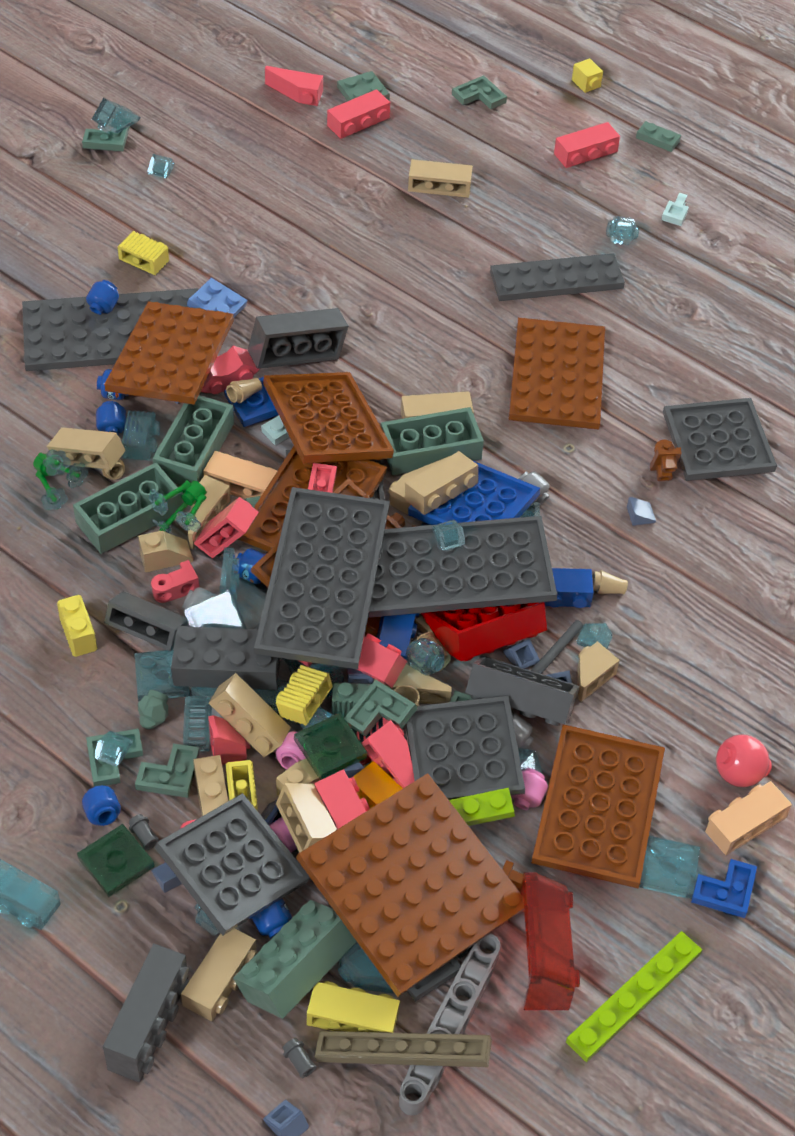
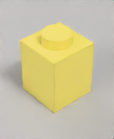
M590 58L574 64L572 81L584 93L601 87L603 71Z

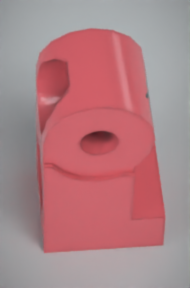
M190 561L181 562L180 569L154 576L151 581L153 597L160 603H166L187 596L190 590L194 591L198 588L199 579Z

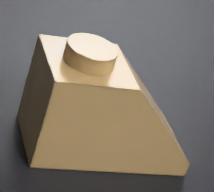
M164 531L138 536L140 555L145 573L178 566L181 562L187 560L190 563L193 562L188 541Z
M598 641L591 647H585L578 656L577 685L580 686L578 700L581 702L617 673L620 660Z

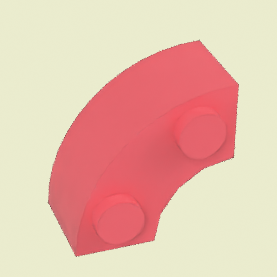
M232 346L227 352L217 356L201 392L219 394L224 392L232 381L252 379L259 369L254 364L248 350Z

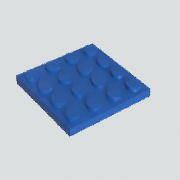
M475 462L478 464V483L425 515L410 505L408 515L430 525L520 518L539 497L540 488Z

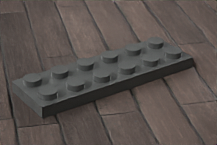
M614 253L490 266V274L499 301L624 289L625 285Z

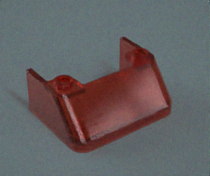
M524 872L520 895L523 896L524 910L522 912H524L529 982L523 1008L524 1010H569L575 987H580L579 970H574L569 910L573 908V892H568L566 885L536 872Z

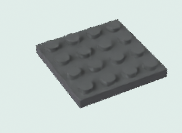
M752 398L664 406L663 415L674 447H681L682 454L679 462L686 481L776 471L777 464Z
M509 696L417 706V711L406 723L414 781L428 773L448 800L509 788L510 795L525 794Z
M243 793L160 840L155 846L157 852L222 936L303 886L310 879L303 867Z

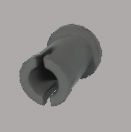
M138 814L130 819L128 823L130 825L129 830L131 833L136 834L144 850H150L160 840L149 826V819L142 814Z
M294 1038L283 1046V1055L285 1058L290 1059L299 1076L305 1078L312 1074L317 1066L304 1050L303 1041Z

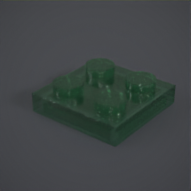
M341 713L294 734V741L320 780L367 758V751Z
M124 824L116 827L77 853L79 861L108 897L155 867L152 858Z

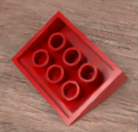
M544 602L420 613L446 651L459 661H470L473 657L480 654L492 653L497 648L505 645H514L519 640L533 638L538 633L547 631Z

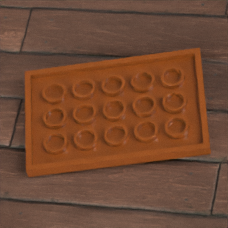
M148 302L104 384L105 391L195 404L234 322V315L223 311Z
M518 317L509 420L599 430L605 326Z
M350 372L264 375L263 384L302 463L313 464L316 462L393 458L394 449Z
M294 446L254 506V509L259 513L246 533L237 540L267 552L279 543L292 487L308 489L313 464L302 463ZM370 460L316 462L317 464L337 466L333 492L349 478L370 498L374 495L387 472L386 466Z
M563 724L531 863L638 889L665 747Z

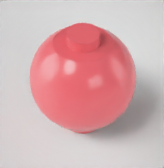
M740 734L726 739L719 747L716 755V766L719 774L726 782L737 787H750L759 783L764 777L769 775L772 768L766 747L761 741L750 735Z

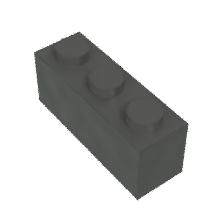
M123 591L108 602L104 623L163 649L172 651L174 649L177 626H188L189 619Z

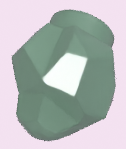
M149 690L148 695H145L138 703L139 723L144 729H152L163 723L168 717L167 701L169 697L155 690Z

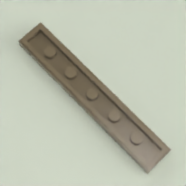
M320 1031L314 1057L317 1062L489 1067L492 1039L490 1035Z

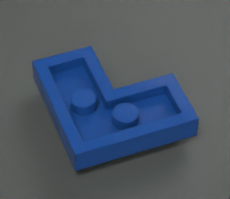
M730 859L725 882L698 874L691 903L745 918L757 866Z

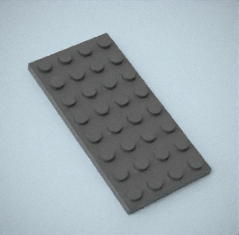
M199 288L119 294V299L110 313H102L100 315L90 310L86 297L22 301L25 370L38 371L113 365L120 356L148 302L188 307V299Z
M292 487L254 645V654L358 669L390 501Z
M542 516L385 529L368 618L557 601V591Z

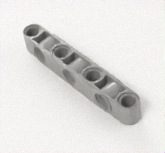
M494 934L487 935L473 945L426 1034L464 1033L488 986L499 959L501 944L498 937ZM487 948L493 951V953L486 954L481 950ZM465 995L469 1000L461 1001L457 996ZM410 1065L399 1094V1107L405 1114L412 1116L422 1112L447 1066ZM415 1093L420 1099L411 1101L406 1098V1095Z

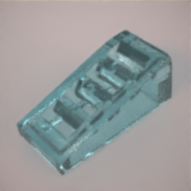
M185 697L183 745L199 747L200 751H209L208 716H211L212 706L208 703L211 697ZM190 717H199L205 719H190ZM190 728H204V730H190ZM189 737H204V740H189Z

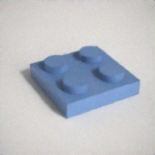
M211 278L188 299L187 306L190 308L232 313L235 317L246 307L248 300Z

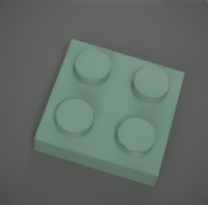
M373 71L337 81V88L347 101L376 89L386 99L390 100V93Z

